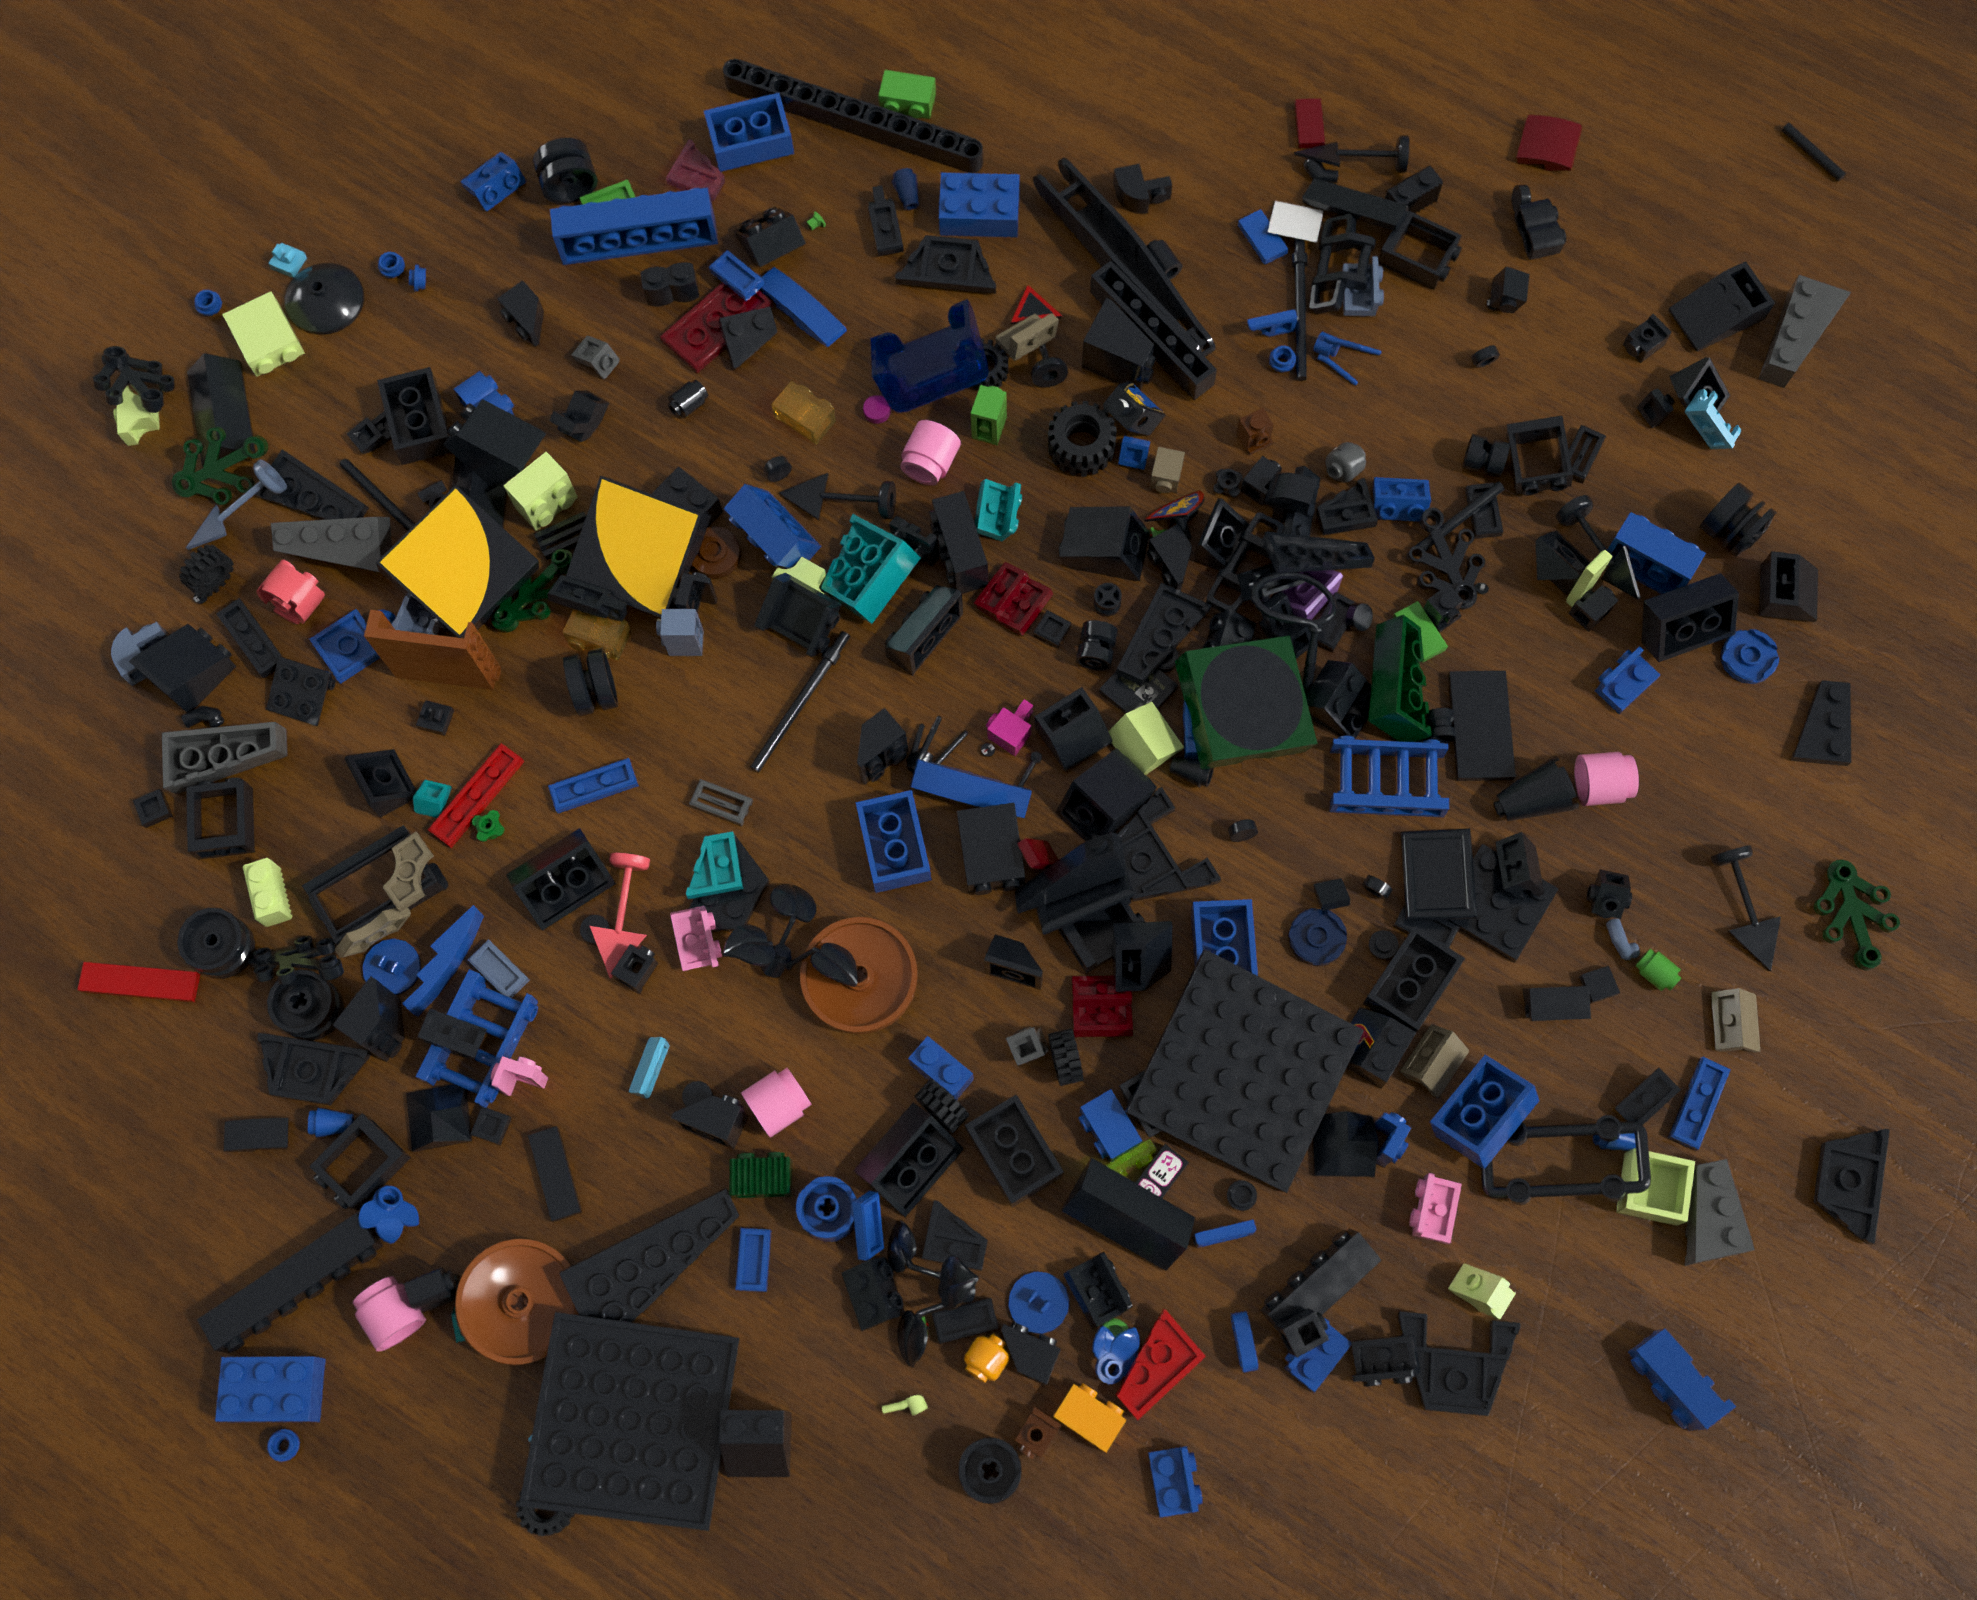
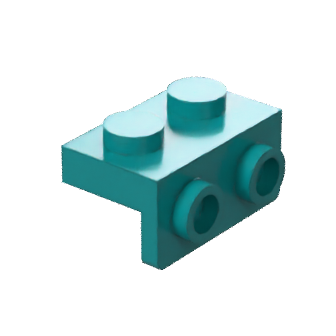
M984 479L980 483L974 521L978 534L1003 541L1016 532L1018 527L1017 509L1022 501L1020 483L1015 482L1010 487L988 479Z

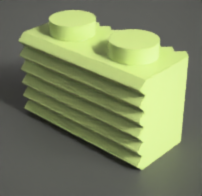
M268 858L245 864L243 871L255 920L261 922L265 927L291 920L293 915L290 914L292 910L289 909L291 905L288 904V894L285 893L287 889L284 888L286 884L283 883L284 879L282 878L283 874L280 872L281 868Z

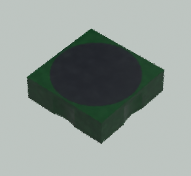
M1290 636L1190 650L1183 653L1175 661L1183 698L1191 715L1192 734L1201 770L1238 764L1252 758H1274L1304 753L1318 744Z

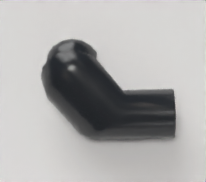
M1306 158L1304 168L1312 180L1316 178L1337 184L1339 170L1325 169L1321 162Z
M209 706L198 707L181 716L187 728L202 721H208L210 727L215 728L222 725L225 721L221 716L222 712L218 708Z

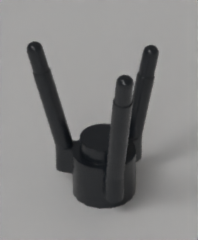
M936 717L922 748H919L925 727L921 723L911 752L906 760L908 762L906 768L914 773L917 759L941 764L968 735V732L963 731L933 762L934 756L927 750L942 717Z

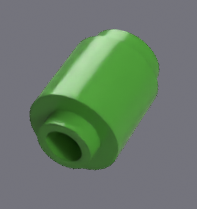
M1651 948L1635 965L1640 970L1639 974L1660 991L1665 988L1670 991L1682 978L1678 975L1681 970L1662 953L1659 951L1654 952Z

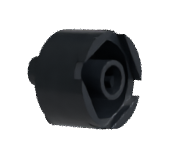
M979 1439L970 1444L961 1456L959 1462L961 1485L965 1492L978 1502L994 1504L1006 1500L1015 1492L1021 1480L1022 1467L1019 1456L1011 1445L1001 1439ZM992 1462H996V1471L999 1472L998 1477L991 1476L988 1480L983 1477L985 1471L982 1469L983 1464L990 1465Z

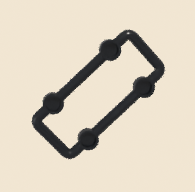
M1604 1115L1596 1123L1526 1126L1522 1122L1507 1141L1512 1146H1520L1528 1138L1598 1135L1602 1140L1612 1142L1617 1140L1621 1134H1635L1638 1181L1625 1182L1618 1175H1608L1603 1178L1601 1183L1529 1185L1527 1181L1517 1178L1511 1180L1507 1186L1495 1187L1493 1160H1491L1485 1169L1481 1167L1483 1192L1488 1197L1494 1199L1509 1198L1515 1205H1524L1533 1197L1603 1195L1605 1199L1617 1202L1622 1200L1626 1194L1642 1193L1651 1185L1647 1131L1638 1122H1619L1612 1115Z

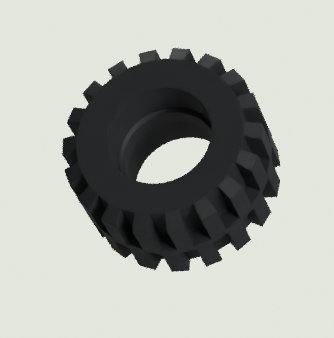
M1077 401L1071 402V407L1068 408L1067 405L1061 407V413L1056 411L1053 415V420H1050L1048 452L1049 456H1052V462L1055 465L1060 464L1059 469L1061 471L1069 470L1072 476H1075L1076 473H1081V477H1087L1088 472H1091L1092 475L1097 474L1098 468L1104 470L1107 467V461L1111 462L1113 452H1115L1116 427L1114 426L1115 421L1113 417H1108L1109 412L1105 408L1099 410L1100 405L1096 403L1090 406L1089 401H1083V404L1078 405ZM1076 432H1086L1093 435L1096 441L1087 446H1078L1071 443L1067 438Z

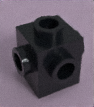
M1599 869L1595 884L1589 885L1586 897L1587 901H1590L1592 913L1602 918L1614 917L1621 919L1624 909H1629L1632 901L1629 876Z

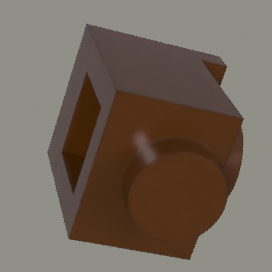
M1261 408L1239 419L1236 435L1247 453L1251 455L1273 445L1271 435L1274 425L1264 408Z
M1034 1408L1015 1439L1020 1444L1017 1450L1032 1460L1035 1455L1042 1458L1061 1424L1037 1408ZM1034 1429H1039L1043 1434L1042 1439L1038 1442L1033 1441L1030 1437V1433Z

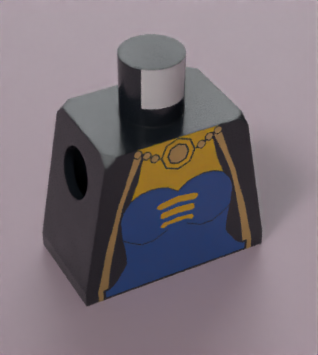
M1131 381L1119 384L1103 404V407L1128 431L1148 436L1151 435L1166 416Z

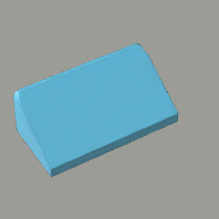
M651 1037L648 1039L629 1088L631 1094L645 1099L650 1098L670 1046L665 1038Z

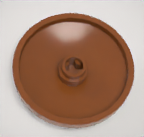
M853 917L837 921L827 926L815 936L805 952L814 947L820 949L824 943L838 944L847 949L854 957L858 977L856 987L845 985L818 972L810 962L812 955L802 960L800 968L801 989L809 1008L819 1020L840 1032L867 1034L888 1027L905 1013L917 989L918 969L911 946L898 930L877 919Z
M528 1239L503 1241L481 1252L464 1271L455 1295V1316L460 1332L466 1342L484 1358L504 1365H525L547 1357L555 1312L579 1315L559 1274L560 1271L571 1266L568 1261L552 1247Z

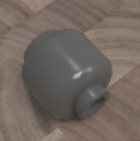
M1341 443L1326 456L1327 473L1331 478L1339 482L1346 483L1351 481L1365 469L1366 455L1364 450L1354 443Z

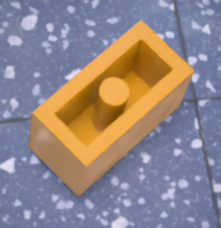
M1084 1383L1080 1387L1074 1384L1053 1418L1106 1453L1126 1422V1419L1121 1416L1124 1411L1110 1401L1104 1405L1095 1399L1098 1393Z

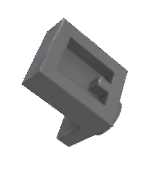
M588 335L571 354L576 362L593 368L599 377L606 379L620 362V359L608 343Z

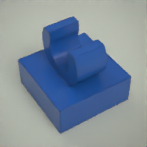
M1124 436L1118 464L1145 470L1151 441Z

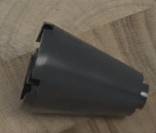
M1556 755L1550 757L1496 795L1497 801L1493 802L1498 817H1505L1507 821H1514L1578 809L1579 803H1572V798L1577 796L1564 766L1558 768L1555 764L1560 759Z

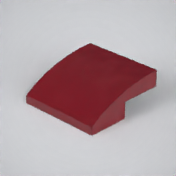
M1528 115L1516 157L1518 164H1544L1545 171H1571L1582 125L1557 117Z
M1004 562L976 599L974 605L1007 629L1023 636L1054 594L1051 588L1030 579L1026 571Z
M1072 976L1074 1037L1133 1036L1131 991L1116 992L1114 976Z

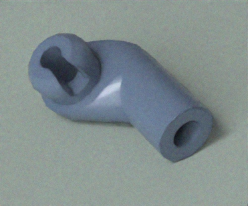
M1620 919L1609 920L1606 923V927L1620 957L1624 960L1637 958L1640 955L1639 946L1635 942L1628 943Z

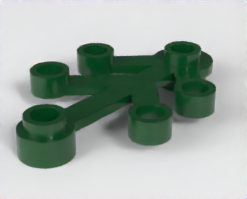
M221 427L210 428L206 433L209 445L204 467L196 472L197 456L202 452L203 445L198 439L186 441L183 445V450L186 453L183 470L175 473L172 478L174 491L182 497H191L196 493L213 498L219 505L230 502L232 493L228 488L221 487L217 489L201 483L208 478H212L236 486L238 491L246 493L255 485L254 479L248 475L240 476L224 470L248 457L259 458L264 456L268 451V443L262 436L254 435L247 438L242 448L218 460L221 443L225 440L226 433ZM213 431L219 433V440L213 438ZM190 443L196 445V452L190 450ZM251 443L257 446V452L251 451ZM182 479L188 482V488L182 486ZM243 479L248 481V489L242 486L241 482ZM220 491L225 493V501L219 498Z
M564 549L556 550L552 554V563L532 584L530 578L519 589V597L513 603L511 596L500 604V608L494 612L491 619L495 629L508 633L515 630L521 621L532 619L544 620L549 617L551 610L544 601H548L550 589H542L557 573L567 574L573 557L570 551ZM534 603L531 609L522 610L527 604Z
M1843 859L1836 860L1827 869V878L1830 883L1822 897L1814 902L1813 908L1818 915H1828L1834 910L1835 904L1833 900L1841 890L1844 902L1831 924L1823 930V939L1831 944L1841 940L1844 935L1843 927L1850 918L1859 949L1854 954V962L1858 968L1869 971L1881 963L1882 956L1880 951L1872 946L1863 916L1879 925L1880 929L1886 933L1896 930L1900 926V920L1895 914L1888 913L1885 915L1858 899L1854 891L1855 888L1868 895L1874 904L1882 905L1891 898V892L1887 887H1875L1857 875V870L1851 862ZM1839 869H1843L1847 873V877H1842ZM1877 891L1883 893L1884 900L1877 897ZM1820 902H1825L1828 905V910H1823L1820 907ZM1890 919L1893 927L1887 926L1885 920ZM1829 929L1836 932V938H1832L1829 935ZM1866 952H1870L1873 955L1874 961H1870L1866 957Z

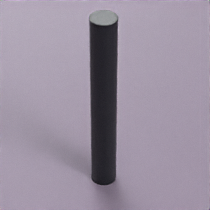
M1787 123L1781 131L1838 182L1845 177L1846 172L1791 123Z

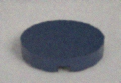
M1311 908L1300 913L1292 922L1288 934L1289 945L1294 955L1302 962L1313 966L1328 965L1336 961L1344 951L1347 931L1341 918L1332 911Z

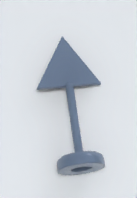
M258 460L254 464L253 470L259 482L221 514L219 507L215 505L186 549L190 550L227 536L223 521L264 486L276 494L285 491L287 485L280 474L266 461Z

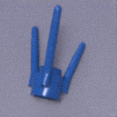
M1323 331L1319 334L1313 350L1319 353L1317 360L1329 365L1353 385H1357L1358 381L1329 358L1330 355L1335 357L1340 346L1375 355H1381L1382 353L1381 350L1339 339Z

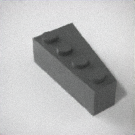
M1799 275L1788 291L1759 379L1785 388L1851 292Z
M390 517L271 523L273 551L377 572L379 570L376 561L392 547Z
M276 722L163 732V788L172 793L179 794L185 792L186 787L196 786L198 782H214L287 757V730Z

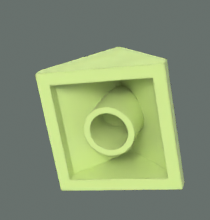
M1153 702L1126 713L1108 731L1113 740L1112 744L1114 747L1128 757L1145 775L1184 749V746Z

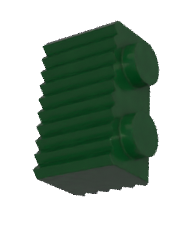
M784 1152L767 1153V1158H755L754 1153L737 1154V1159H729V1196L732 1199L792 1197V1160L790 1157H785Z

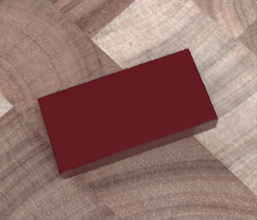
M1321 98L1295 99L1298 149L1325 145Z
M1025 838L1017 843L1030 868L1045 870L1058 861L1048 841Z

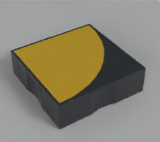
M600 476L566 577L609 590L611 595L616 597L617 600L626 602L629 606L661 618L662 609H677L676 605L673 604L674 590L680 586L683 573L689 574L690 567L699 553L711 516L676 502L654 496L644 490L612 478Z
M457 485L443 496L376 561L380 573L408 598L421 605L428 612L432 620L446 633L456 638L465 637L468 622H472L478 630L503 601L513 596L539 570V560Z

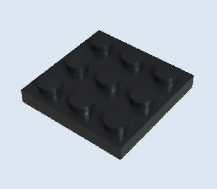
M1482 844L1473 858L1478 918L1448 921L1459 926L1460 931L1515 963L1559 888L1542 879L1545 894L1537 897L1532 894V891L1525 890L1522 891L1524 900L1515 898L1510 891L1506 892L1503 889L1497 852Z

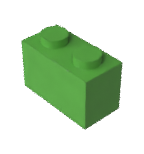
M885 70L878 95L880 107L913 118L930 119L936 95L935 78Z
M980 385L971 411L972 439L998 445L1007 419V392L1002 391L996 386L986 387Z

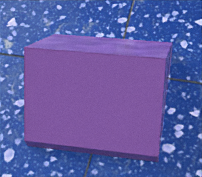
M1334 570L1297 572L1318 580L1327 587L1332 595L1338 592L1343 578L1341 572ZM1307 582L1281 591L1288 596L1293 614L1296 617L1312 620L1328 603L1326 596L1315 586Z

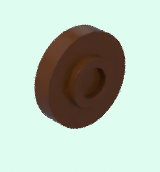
M708 527L699 553L692 563L693 569L697 573H702L711 579L722 578L732 573L738 566L741 558V549L735 535L722 527Z

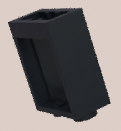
M1409 211L1398 230H1392L1381 249L1378 264L1435 290L1439 281L1444 283L1451 269L1448 267L1450 261L1456 262L1462 250V247L1458 246L1462 235ZM1406 233L1447 251L1436 271L1396 252Z
M1563 415L1507 424L1506 437L1507 442L1510 443L1509 456L1516 495L1530 496L1537 494L1539 491H1561L1572 486L1573 473ZM1556 438L1562 473L1522 479L1517 444Z
M228 778L225 782L202 781L198 782L196 786L186 787L188 853L198 860L255 853L253 788L241 778ZM237 794L238 835L202 839L201 799Z
M362 1113L309 1167L316 1173L313 1178L324 1189L330 1187L336 1193L333 1198L340 1206L346 1210L350 1207L359 1211L373 1197L375 1192L382 1188L411 1157L372 1118ZM364 1132L389 1158L351 1194L327 1168Z

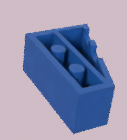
M1665 1328L1656 1330L1628 1352L1633 1358L1631 1360L1633 1367L1642 1376H1647L1653 1384L1651 1386L1653 1393L1660 1401H1666L1673 1410L1671 1413L1673 1419L1681 1428H1686L1688 1431L1706 1430L1736 1407L1730 1399L1723 1402L1712 1390L1711 1386L1714 1385L1712 1379L1708 1375L1703 1378L1691 1363L1693 1361L1692 1357Z

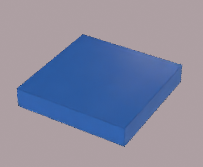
M354 609L309 639L340 684L380 658L364 637L367 623L357 609Z

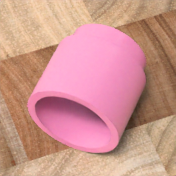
M929 420L918 421L901 454L903 459L901 469L908 477L921 484L936 485L939 479L946 476L961 446V441L953 431L939 423Z
M1621 752L1583 754L1578 755L1576 758L1574 779L1577 797L1582 806L1624 803L1627 798L1636 797L1639 787L1637 765L1632 755H1622Z
M785 1068L778 1074L774 1070L741 1092L770 1138L804 1116L802 1111L812 1105L788 1068Z
M393 1276L384 1278L371 1285L353 1301L357 1309L355 1317L377 1352L400 1343L416 1332L426 1321L420 1309L414 1310L411 1307L404 1284H398Z

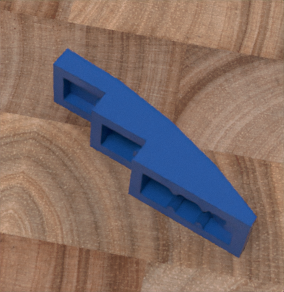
M773 267L761 277L764 279L765 285L760 291L772 299L779 310L791 317L798 328L826 347H829L847 331L846 327L821 303L777 268Z
M917 759L910 784L912 788L978 807L1015 803L1016 816L1025 818L1032 793L1028 788L1003 783L1000 780L976 775L970 771Z
M474 905L431 945L438 954L416 974L424 983L402 1003L415 1016L419 1017L441 993L458 970L473 944L484 918V915Z

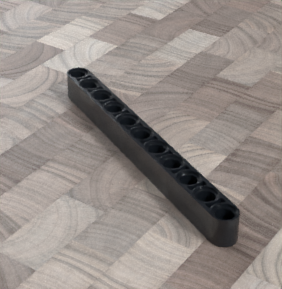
M730 59L723 65L726 87L731 93L748 99L779 93L784 111L967 173H976L983 167V146L975 138L740 59Z

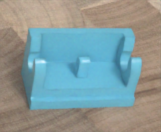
M1705 389L1698 390L1684 411L1710 449H1733L1734 442L1741 433V428L1739 425H1736L1730 433V424L1725 423L1713 405L1717 399L1716 392L1712 391L1709 397H1707Z

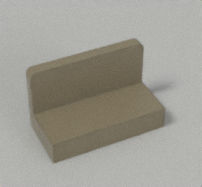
M1053 313L1042 319L1037 314H1033L997 335L995 341L1016 361L1055 338L1059 320Z
M1740 988L1711 992L1715 1050L1725 1052L1744 1049L1750 1052H1760L1756 994Z
M1431 1024L1400 1072L1405 1078L1423 1084L1433 1096L1439 1098L1469 1053V1049L1453 1031Z

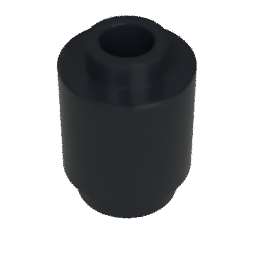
M698 380L688 381L668 396L669 403L667 405L676 417L686 418L705 403L708 393Z

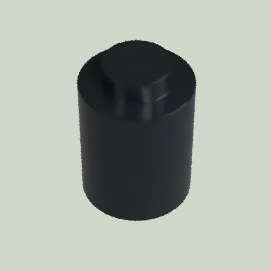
M1153 240L1147 245V248L1170 280L1180 273L1183 265L1164 240Z

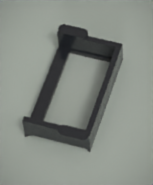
M404 825L302 885L309 896L312 908L318 918L324 922L336 945L340 943L346 933L367 925L378 917L382 911L397 907L389 899L343 928L338 929L319 893L392 850V847L410 836L412 833ZM427 862L423 873L426 878L421 880L425 896L409 906V910L448 888L449 884L437 864Z

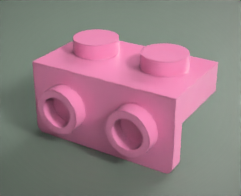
M704 905L670 913L682 971L707 965L717 967V958L722 957L719 941H713L711 930L716 929L713 913H707Z
M502 1056L500 1063L495 1064L491 1073L492 1086L507 1096H511L517 1080L544 1089L548 1077L541 1072L542 1067L535 1065L536 1062L524 1057H518V1060L515 1061Z
M1428 1173L1423 1179L1418 1180L1415 1197H1419L1418 1208H1413L1409 1226L1414 1227L1412 1236L1447 1245L1450 1244L1462 1184L1437 1178L1432 1173Z

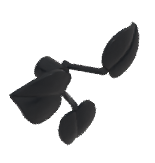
M779 885L773 889L770 895V902L773 908L784 916H790L789 923L779 944L773 946V942L767 941L766 933L759 927L741 925L733 930L724 946L723 956L761 966L762 971L772 978L780 977L786 968L791 970L794 965L812 955L810 959L811 964L824 976L852 987H856L858 983L854 957L847 949L838 944L824 943L820 949L814 947L791 960V950L784 944L795 920L798 919L808 923L815 917L817 910L813 897L806 890L796 885Z
M897 1220L890 1234L887 1247L888 1262L892 1270L896 1273H902L908 1267L911 1270L938 1278L941 1281L938 1287L941 1303L921 1309L916 1314L912 1310H906L898 1324L897 1341L900 1353L907 1365L915 1368V1363L920 1360L925 1351L928 1338L926 1325L921 1318L925 1314L942 1308L955 1310L962 1303L972 1302L975 1296V1284L979 1277L970 1271L963 1261L956 1256H950L944 1261L940 1273L915 1265L911 1260L916 1253L914 1235L904 1221Z

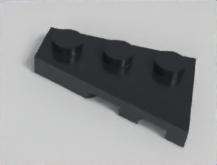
M1822 680L1817 685L1808 710L1806 722L1801 729L1798 737L1799 741L1790 761L1848 766L1851 763L1850 683Z

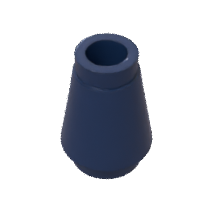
M910 168L894 172L892 184L904 209L913 210L919 206L917 175Z

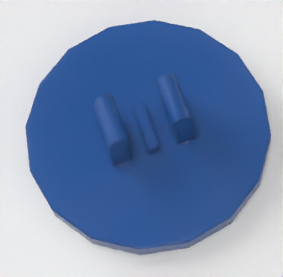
M398 939L383 940L373 946L366 954L363 963V977L367 982L370 976H372L395 995L410 989L418 980L416 974L421 971L420 957L416 949L406 941Z
M1033 1272L1024 1275L1015 1282L1009 1295L1008 1306L1011 1316L1016 1323L1027 1327L1030 1333L1043 1334L1053 1331L1063 1323L1068 1313L1069 1297L1066 1288L1058 1278L1045 1272Z

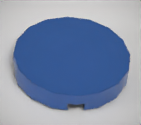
M1739 630L1724 642L1721 649V663L1724 670L1733 679L1742 683L1756 684L1765 681L1775 672L1779 664V656L1776 651L1778 648L1767 634L1759 630Z

